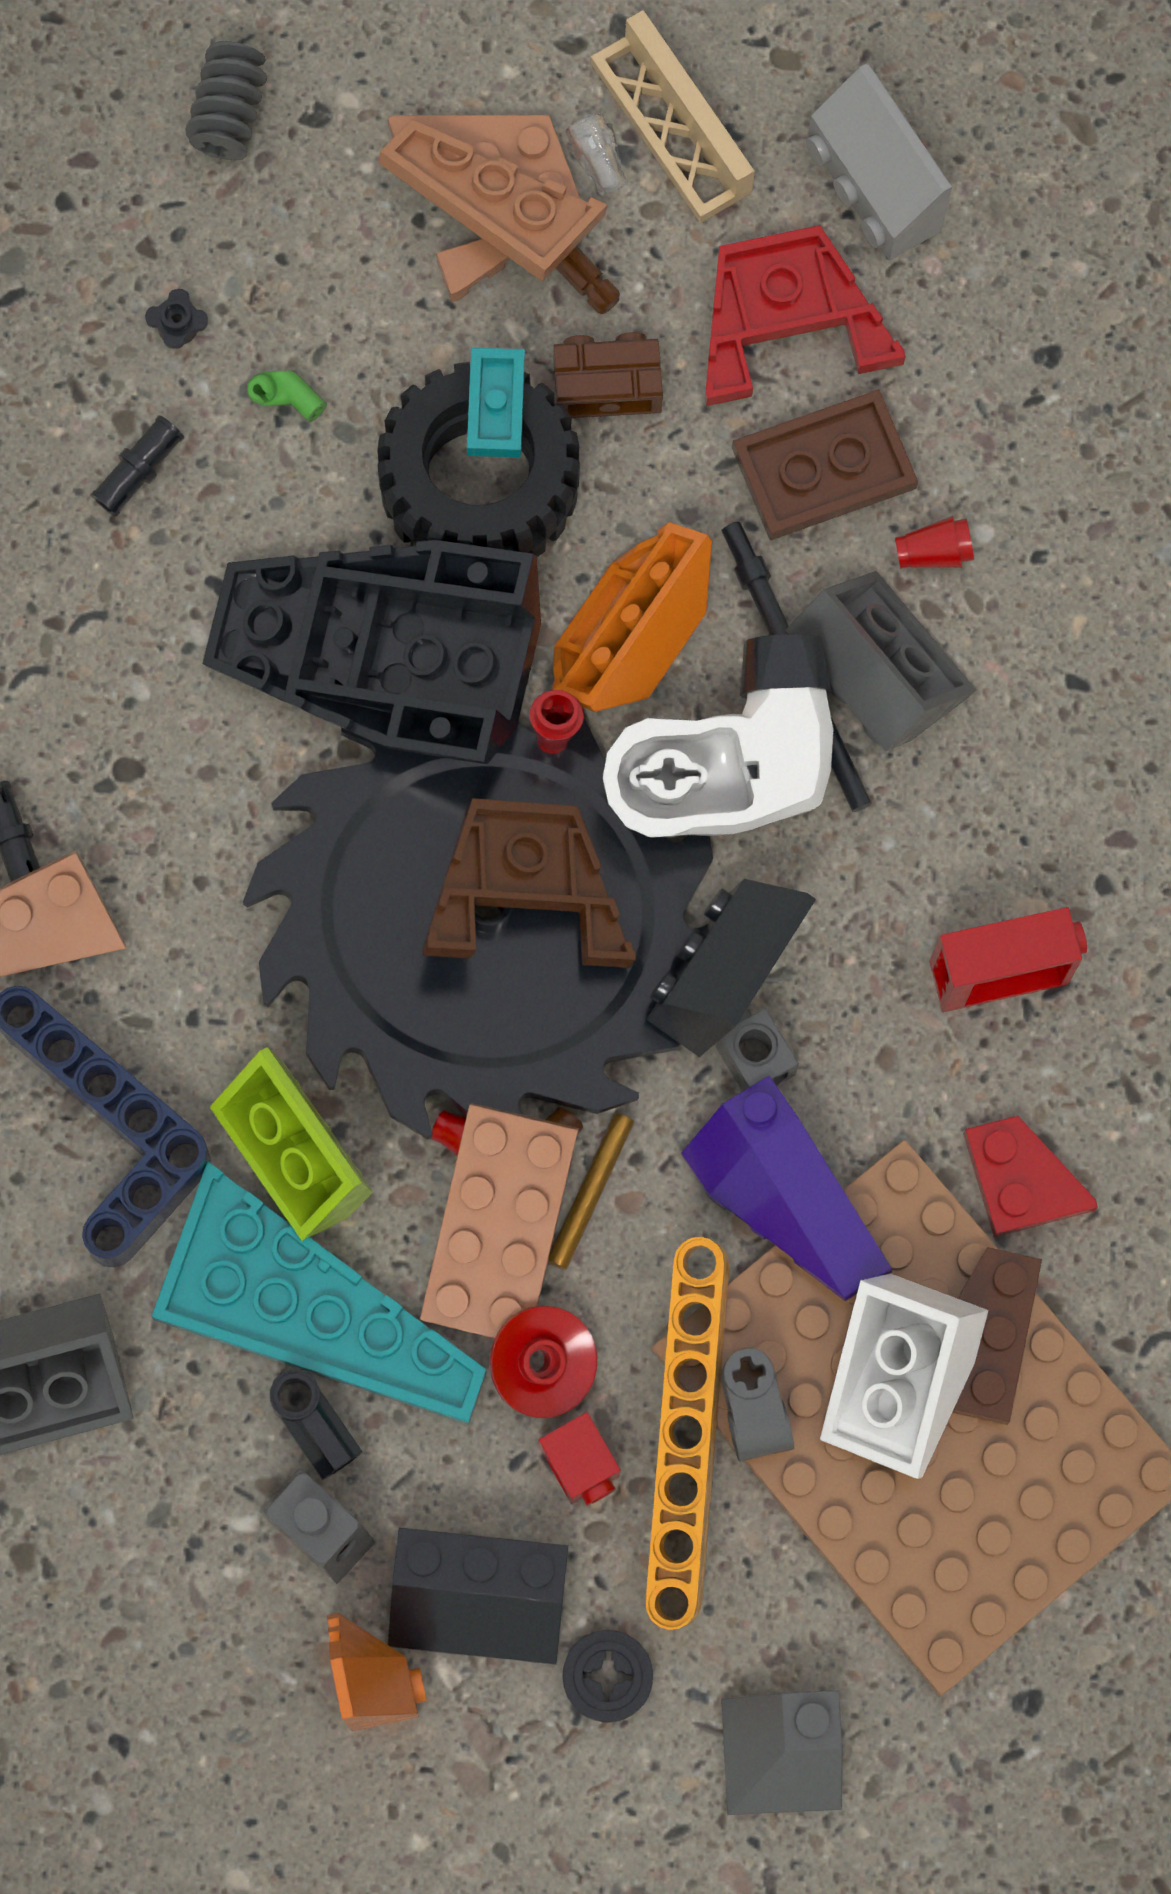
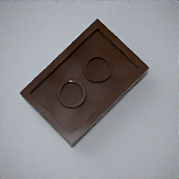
M879 389L741 437L732 442L733 453L770 541L915 490L918 484L917 477Z

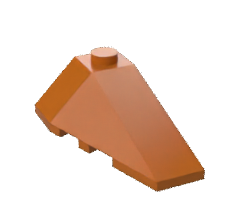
M340 1613L327 1615L330 1662L341 1717L351 1731L419 1717L416 1704L427 1702L421 1669L409 1670L408 1661L404 1655Z

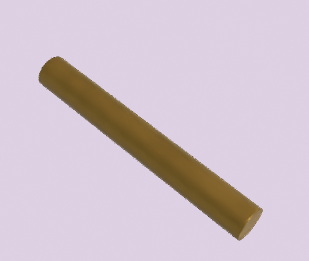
M614 1113L550 1252L549 1264L559 1269L567 1270L633 1127L634 1121L629 1117Z

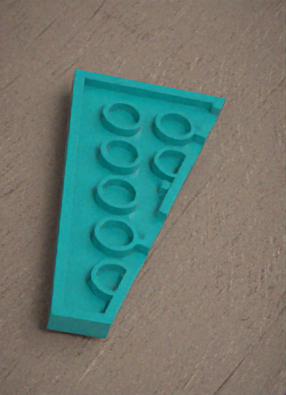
M207 1161L151 1316L152 1319L469 1425L487 1373L486 1369L436 1331L431 1330L404 1310L400 1304L388 1295H384L364 1280L360 1274L309 1237L301 1241L290 1223Z

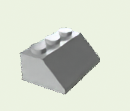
M866 63L859 67L811 115L806 145L816 164L819 166L825 164L834 177L833 185L841 202L846 207L853 206L862 219L861 228L868 242L874 248L880 246L890 261L942 231L952 186L873 69Z

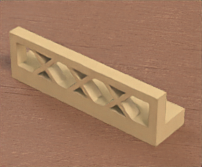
M642 10L626 19L625 37L592 55L590 64L699 223H702L752 194L755 171L645 11ZM631 52L641 67L638 81L616 76L608 64ZM646 75L652 84L644 82ZM627 91L635 92L633 100ZM641 94L659 97L665 101L668 106L665 121L643 116L638 109ZM673 115L680 124L672 122ZM654 131L662 132L661 139L658 138ZM668 134L691 139L696 146L693 161L673 157L665 148ZM700 155H702L707 164L699 162ZM682 171L690 172L688 180ZM696 174L718 178L726 191L703 203L693 189Z

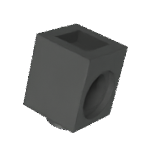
M766 1008L754 1015L747 1009L738 1024L716 1043L718 1052L742 1092L767 1076H770L776 1086L796 1075L799 1063ZM746 1040H759L768 1048L769 1056L762 1061H749L743 1057L739 1046Z

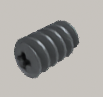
M218 41L211 44L206 50V63L201 68V82L196 87L195 94L197 100L191 105V119L185 128L186 136L194 148L206 155L226 160H243L248 152L247 148L240 142L249 141L253 134L251 128L246 124L253 123L257 119V111L251 105H257L262 100V93L256 87L263 86L267 81L266 73L257 66L263 65L266 59L264 54L250 46L232 41Z

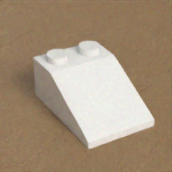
M893 1274L860 1280L820 1440L916 1479L922 1478L975 1364L989 1310Z

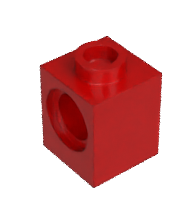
M588 1412L538 1439V1447L570 1504L583 1498L586 1506H589L616 1490L612 1481L620 1477L621 1470Z

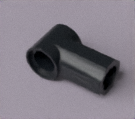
M288 1370L281 1373L273 1381L270 1388V1403L273 1411L283 1422L322 1481L340 1471L363 1453L319 1389L316 1380L309 1373L302 1370ZM301 1383L310 1390L311 1400L305 1409L299 1412H291L280 1404L279 1395L281 1390L288 1384Z

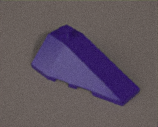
M770 1076L724 1102L681 1152L683 1159L713 1202L724 1210L728 1209L747 1223L754 1233L764 1240L768 1239L792 1257L795 1264L844 1301L857 1294L860 1280L892 1273V1268L800 1119Z

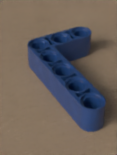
M23 986L6 988L0 993V1031L4 1037L143 1156L88 1217L83 1226L82 1238L84 1245L94 1260L105 1267L114 1268L122 1266L134 1257L199 1184L207 1161L211 1162L206 1142L194 1127L34 991ZM26 1005L34 1008V1015L26 1025L14 1027L7 1024L8 1015L15 1007ZM70 1040L75 1043L74 1052L67 1060L56 1062L47 1058L49 1048L56 1041ZM107 1074L116 1078L115 1087L108 1095L96 1097L88 1093L89 1084L96 1076ZM150 1109L157 1113L156 1123L148 1131L136 1132L129 1128V1120L136 1111ZM191 1144L199 1150L198 1157L194 1163L182 1168L176 1167L169 1162L173 1149L178 1145ZM155 1185L162 1191L161 1198L152 1208L140 1209L133 1205V1196L142 1186ZM109 1226L123 1229L124 1240L119 1247L111 1251H104L96 1247V1238L101 1230Z

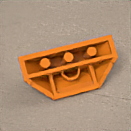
M668 522L657 530L656 536L640 542L612 562L554 646L553 672L555 681L553 682L552 690H563L570 693L580 702L583 708L594 712L648 699L706 615L712 549L710 537L707 534Z

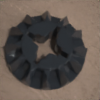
M613 1630L597 1631L579 1640L568 1653L563 1667V1686L568 1700L583 1716L603 1723L617 1722L631 1717L645 1704L653 1685V1668L645 1649L631 1636ZM606 1652H611V1661L614 1662L615 1671L633 1676V1680H624L623 1683L614 1684L609 1702L604 1701L601 1683L592 1681L591 1678H583V1673L591 1674L592 1671L601 1670L603 1661L606 1660Z

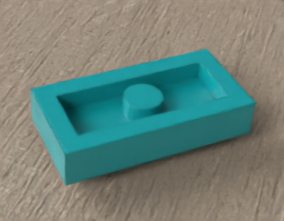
M471 347L467 456L521 458L525 349Z

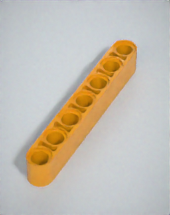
M693 1237L684 1241L676 1250L673 1262L645 1601L646 1611L651 1621L667 1630L680 1629L692 1623L700 1614L703 1601L729 1279V1258L727 1253L718 1243L704 1237ZM699 1248H709L716 1257L715 1270L704 1279L694 1278L688 1270L689 1256ZM702 1303L709 1309L712 1321L706 1332L693 1336L686 1331L683 1324V1316L690 1306ZM696 1359L704 1365L707 1379L701 1389L696 1392H689L681 1386L678 1374L685 1362ZM685 1416L694 1417L702 1427L701 1440L691 1449L683 1448L674 1438L675 1424ZM681 1472L691 1475L695 1479L698 1488L696 1498L692 1503L685 1506L675 1502L669 1491L671 1480ZM675 1529L686 1532L693 1542L692 1554L684 1562L672 1560L665 1551L664 1543L666 1537ZM668 1587L681 1589L688 1598L687 1612L680 1619L668 1617L660 1607L661 1594Z

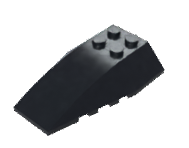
M427 540L416 542V546L394 548L392 545L369 547V551L342 553L337 550L320 552L319 556L297 558L292 555L227 563L202 664L385 748L488 765L517 728L541 628L537 557L531 553Z

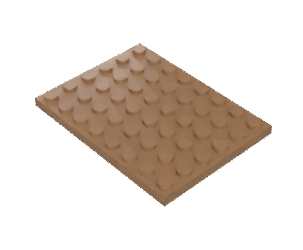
M905 1139L843 1189L892 1268V1273L890 1274L958 1298L987 1247L998 1249ZM775 1245L728 1284L721 1373L727 1359L734 1352L743 1348L760 1350L770 1358L774 1367L781 1400L784 1401L790 1421L794 1449L746 1460L744 1463L936 1694L941 1697L1171 1501V1449L1037 1293H1035L1011 1419L1008 1425L952 1413L925 1473L919 1479L820 1440L857 1294L844 1301L795 1264L792 1257ZM703 1304L683 1321L686 1331L693 1336L706 1332L712 1321L711 1313ZM667 1335L651 1348V1351L664 1366ZM696 1359L685 1362L679 1370V1382L689 1392H696L701 1389L707 1379L704 1365ZM741 1362V1368L738 1373L733 1375V1379L735 1382H744L747 1390H754V1383L762 1376L760 1369L751 1370L748 1362ZM720 1378L716 1429L734 1449L727 1417L728 1408Z

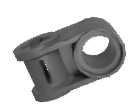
M743 1348L734 1352L727 1359L723 1367L721 1384L728 1408L727 1417L738 1461L742 1462L793 1450L794 1441L784 1401L781 1400L774 1367L770 1358L762 1351L754 1348ZM741 1362H748L751 1370L760 1369L762 1376L754 1383V1390H747L744 1382H735L733 1379V1375L738 1373L741 1368Z

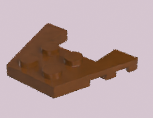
M472 798L467 806L422 947V955L471 958L476 952L474 905L579 912L582 965L630 968L636 960L635 950L631 941L626 942L618 919L621 917L615 899L609 898L599 871L602 867L578 806Z

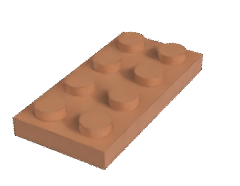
M475 1103L469 1105L420 1316L421 1321L495 1338L501 1327L512 1316L527 1308L538 1306L579 1128Z

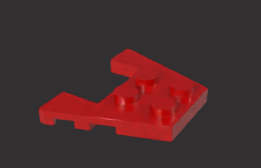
M820 225L719 246L705 390L706 406L752 397L753 386L742 346L836 326H846L858 374L904 365L906 357L904 349L898 340H893L882 323V316L873 303H868L855 283V276Z

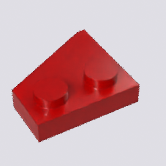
M1019 1116L965 1129L963 1135L993 1237L1090 1213L1098 1208L1096 1199Z

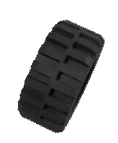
M470 362L454 364V373L443 376L442 371L437 369L425 375L424 388L420 390L416 385H411L401 394L402 407H391L384 420L385 433L379 435L377 467L382 504L387 518L394 520L396 534L404 543L413 541L415 546L418 541L439 540L531 553L539 557L545 552L546 540L549 538L551 541H557L563 533L566 517L573 515L577 502L580 447L577 432L571 430L572 418L566 407L560 404L554 405L555 393L544 383H539L535 388L530 386V374L524 372L521 451L528 459V478L516 492L501 501L485 505L466 504L446 496L432 483L429 475V464L442 446L459 436L466 435L468 432Z

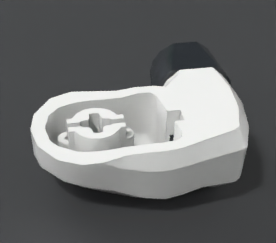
M777 634L755 637L744 641L740 696L747 699L742 714L718 715L698 721L647 718L626 727L608 751L603 773L608 803L624 825L648 837L733 835L804 814L818 807L823 801L831 772L833 726L827 700V694L831 692L822 638L810 634Z

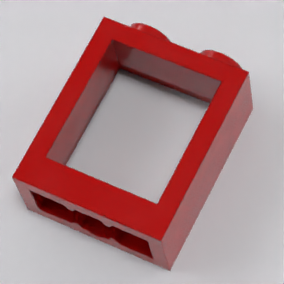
M1069 907L942 934L939 936L929 961L942 1013L1066 986L1082 961L1081 954L1087 953V941L1081 922L1072 921Z

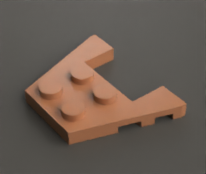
M394 115L387 117L392 139L411 119H414L473 145V152L495 161H498L499 157L519 165L517 172L543 183L548 178L567 186L566 193L580 199L549 115ZM484 239L436 253L437 264L451 302L463 298L469 293V288L486 276L490 279L505 268L504 264L511 260Z

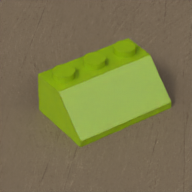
M268 1047L260 1050L210 1106V1109L301 1241L348 1219L373 1193L361 1171L332 1133L331 1128L323 1120L302 1090L299 1082L293 1077L282 1059Z

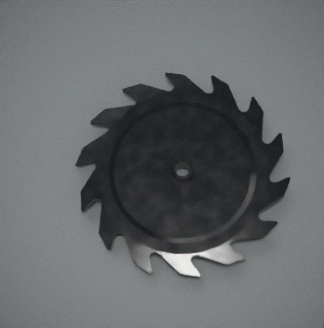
M583 718L580 729L570 739L565 750L558 754H548L542 751L537 744L536 733L531 732L518 722L517 728L488 765L388 749L341 728L342 736L371 749L375 757L372 761L364 764L302 774L271 803L273 811L309 812L314 816L315 822L257 863L243 900V905L247 908L275 895H284L291 901L289 910L259 960L263 1006L269 1007L284 988L293 981H300L308 987L309 1006L306 1056L327 1088L335 1090L340 1062L344 1055L348 1053L361 1055L389 1116L427 1140L432 1137V1130L425 1108V1100L431 1095L443 1096L466 1116L471 1103L523 1115L518 1104L525 1098H534L594 1114L637 1101L639 1099V1092L609 1079L605 1075L603 1068L610 1062L675 1051L681 1046L680 1043L646 1019L657 1003L650 998L654 988L668 971L675 975L683 963V960L677 956L680 948L695 929L702 933L708 925L692 928L686 924L683 915L713 861L710 836L688 835L682 842L673 843L667 840L666 837H648L626 827L608 803L603 782L606 761L585 718ZM472 798L578 806L602 867L599 871L609 898L615 899L621 917L618 919L626 942L631 941L635 950L636 960L630 968L582 965L579 912L497 907L502 914L490 920L483 919L475 912L476 952L471 958L422 955V947L467 806Z

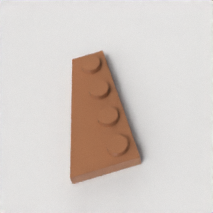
M411 119L380 151L378 163L542 282L604 218L608 204L590 197L588 202L566 193L567 186L548 178L545 183L517 172L519 165L500 157L498 161L485 158L473 152V145Z
M77 850L0 887V977L126 949V944Z

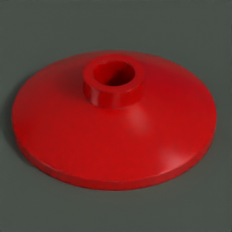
M535 1306L522 1310L512 1316L496 1335L490 1353V1373L495 1389L500 1397L512 1409L535 1418L556 1417L575 1408L588 1394L597 1371L596 1346L587 1327L572 1313L553 1306ZM540 1350L544 1355V1364L539 1370L534 1371L529 1363L530 1356L535 1351Z

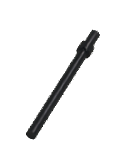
M733 522L725 526L721 532L737 564L734 572L742 589H749L769 635L788 634L785 630L789 625L768 582L771 574L763 557L756 556L741 522ZM831 717L833 726L831 767L852 812H858L870 806L872 802Z

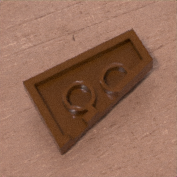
M987 1247L957 1299L989 1311L975 1364L952 1413L1005 1425L1010 1423L1042 1259Z

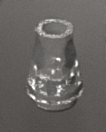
M601 113L582 118L565 130L569 140L566 143V147L594 183L599 195L610 194L627 184L613 124L610 122L606 123Z

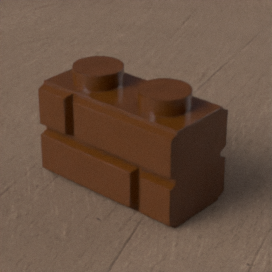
M629 332L617 336L615 341L595 342L593 337L576 335L566 338L563 344H554L553 365L556 406L558 404L564 405L571 418L655 414L662 412L663 389L658 339H647L645 334Z

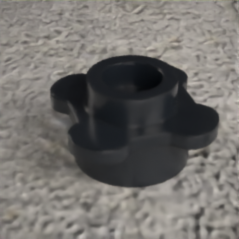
M183 289L172 290L165 302L159 306L148 308L145 314L147 325L157 328L160 337L164 340V344L171 349H178L184 344L189 343L195 338L198 331H203L208 325L207 314L203 310H197L192 305L189 293ZM179 315L182 319L180 322L175 323L172 321V317Z

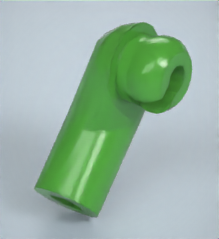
M293 371L262 372L252 377L247 384V393L253 402L262 406L292 405L308 422L317 419L327 406V403Z

